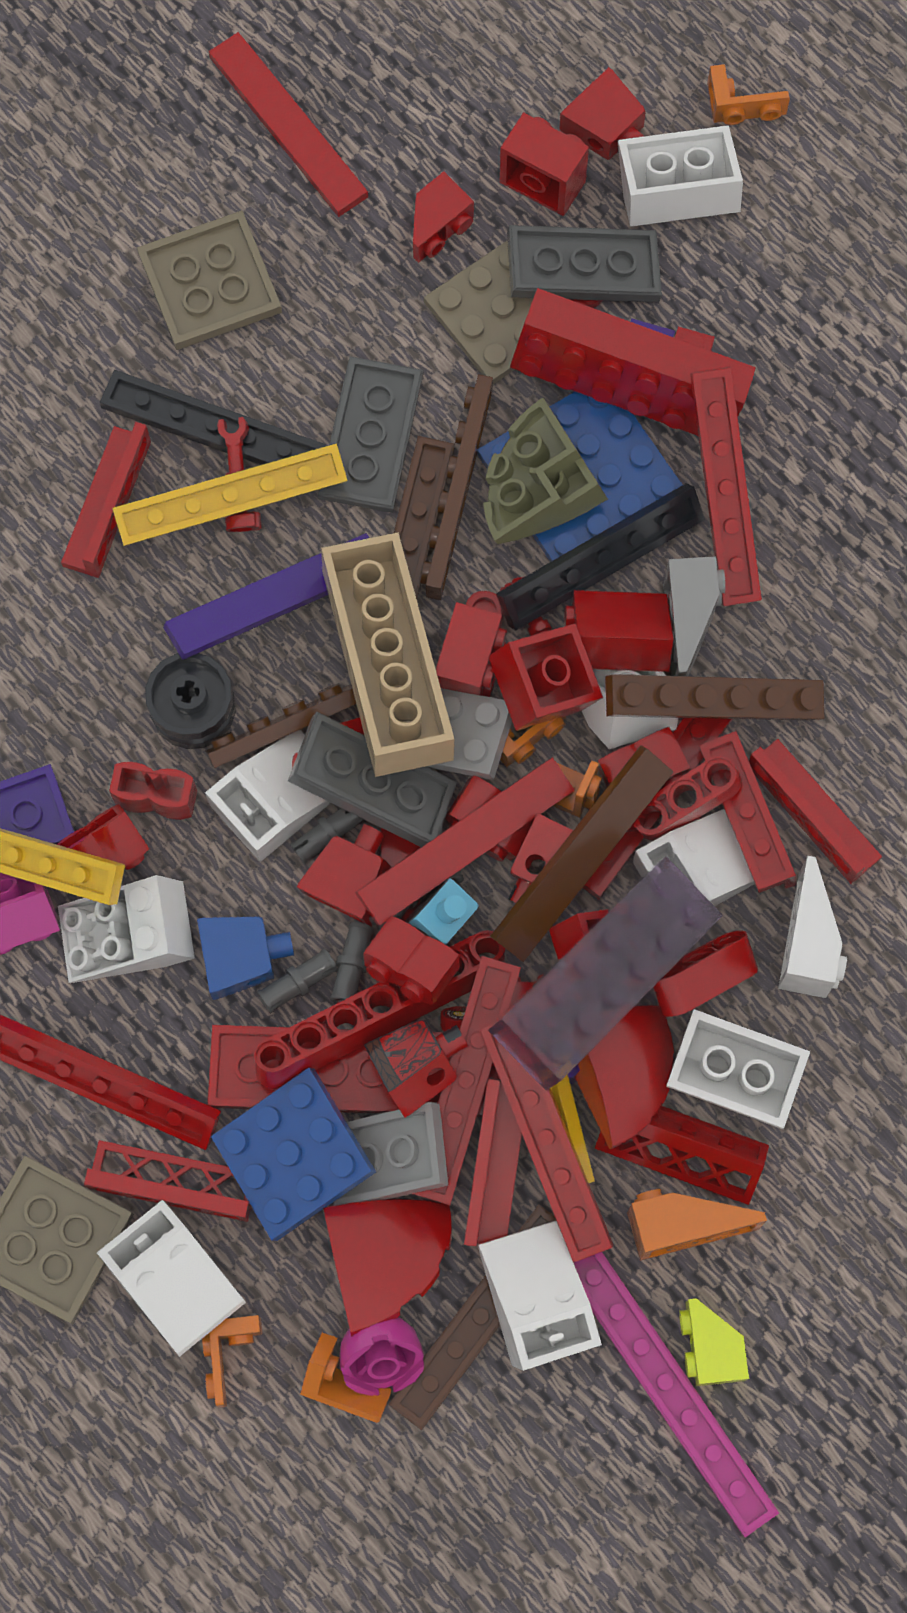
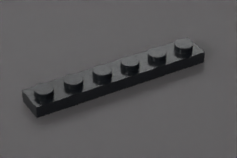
M115 369L100 400L102 409L226 453L225 439L218 432L219 419H224L227 424V432L235 433L239 429V417H244L248 423L249 431L243 439V459L259 465L326 447L324 443Z
M685 483L496 593L508 627L515 631L571 599L574 590L590 588L704 521L705 517L695 487Z

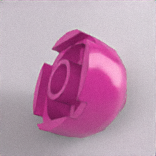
M400 1317L376 1323L359 1331L352 1337L350 1329L344 1334L339 1352L340 1367L346 1385L357 1393L370 1396L380 1395L379 1388L392 1386L393 1392L402 1390L415 1382L424 1369V1353L414 1328Z

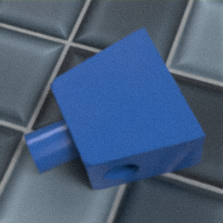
M213 917L197 919L209 992L213 1000L274 979L271 960L294 956L290 932L267 936L263 917Z

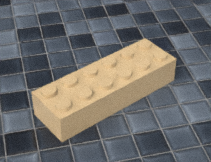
M399 533L321 548L322 572L375 777L453 761L455 739Z

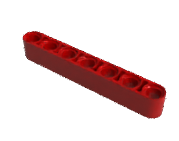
M489 930L478 932L450 946L451 949L459 954L460 968L458 972L461 974L451 979L433 1005L423 1001L415 1003L404 996L399 985L388 981L386 983L379 982L263 1040L254 1050L255 1071L258 1081L268 1089H278L307 1068H313L316 1071L363 1047L365 1043L392 1032L471 992L481 960L479 955L489 952L495 955L491 959L505 962V948L490 937L493 931ZM380 1005L390 1008V1010L384 1013H378L372 1009ZM344 1023L355 1026L349 1031L337 1029L339 1025ZM309 1041L319 1044L314 1049H304L300 1047L302 1044ZM270 1060L282 1062L280 1066L275 1068L264 1066Z

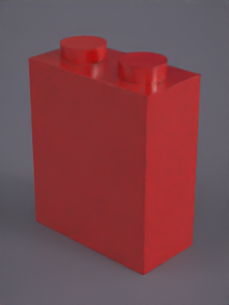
M574 590L572 606H565L564 626L576 624L592 669L669 672L673 633L667 594Z

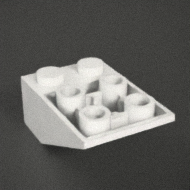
M301 730L287 735L236 766L205 792L211 808L259 862L263 861L331 803L288 782L293 768V755L299 752L305 737Z
M724 809L668 832L636 850L633 864L673 930L755 884Z
M155 875L121 886L118 904L107 905L82 898L58 906L69 983L162 968L195 958L183 881Z
M163 1200L97 1252L111 1273L179 1357L246 1303Z
M557 1221L548 1222L477 1245L513 1367L524 1371L602 1345L591 1305Z

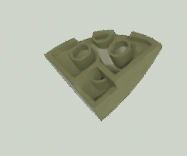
M541 398L520 415L508 429L510 438L501 453L493 454L486 474V481L489 484L488 502H484L483 505L485 518L493 539L497 544H502L542 533L588 512L608 500L545 399Z

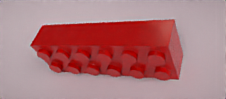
M537 288L510 364V368L518 370L524 375L543 379L556 384L562 389L576 391L592 397L598 402L609 403L628 410L634 415L644 416L664 423L670 428L680 429L697 436L698 429L690 373L731 367L737 416H739L745 404L756 369L754 366Z

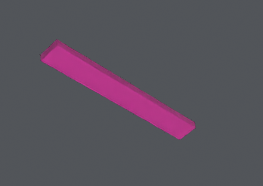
M600 1252L574 1262L593 1315L743 1537H747L778 1515V1510L604 1254Z

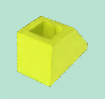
M697 1298L688 1299L685 1302L686 1310H679L682 1336L689 1335L691 1352L684 1353L687 1377H695L696 1386L748 1380L749 1373L744 1336Z

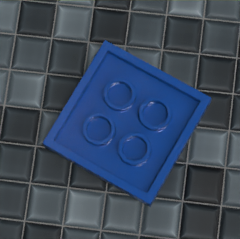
M307 1068L211 1136L272 1241H278L376 1173V1170L313 1068Z

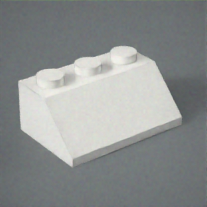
M729 125L618 140L623 197L630 227L741 212L743 179Z
M694 1009L666 1087L784 1129L810 1051Z

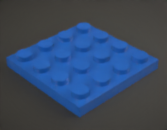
M576 391L551 405L550 408L608 500L564 524L532 535L550 562L683 485L632 413L609 403L598 402L592 397ZM508 431L477 449V455L487 470L493 454H500L509 440Z

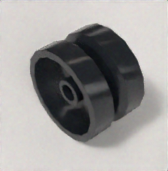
M176 653L162 660L150 673L145 687L146 706L159 735L170 744L185 749L205 748L211 745L210 741L226 734L231 728L236 714L234 692L231 681L223 666L213 658L197 653L182 660L179 653Z

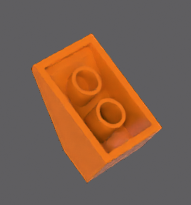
M654 1189L636 1195L637 1199L634 1200V1203H631L627 1212L640 1261L756 1231L767 1221L765 1212L677 1193L662 1195L661 1189Z

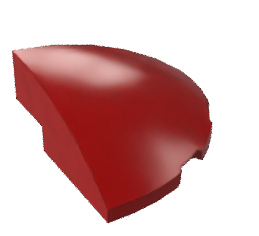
M632 1006L574 1019L563 1033L580 1069L575 1075V1079L609 1149L624 1144L646 1128L659 1107L664 1104L670 1090L666 1085L673 1068L674 1047L668 1021L662 1015L660 1006Z
M394 1199L353 1202L323 1208L351 1337L376 1323L398 1318L401 1307L408 1303L416 1294L423 1297L439 1277V1264L445 1250H450L452 1217L450 1205L431 1201Z

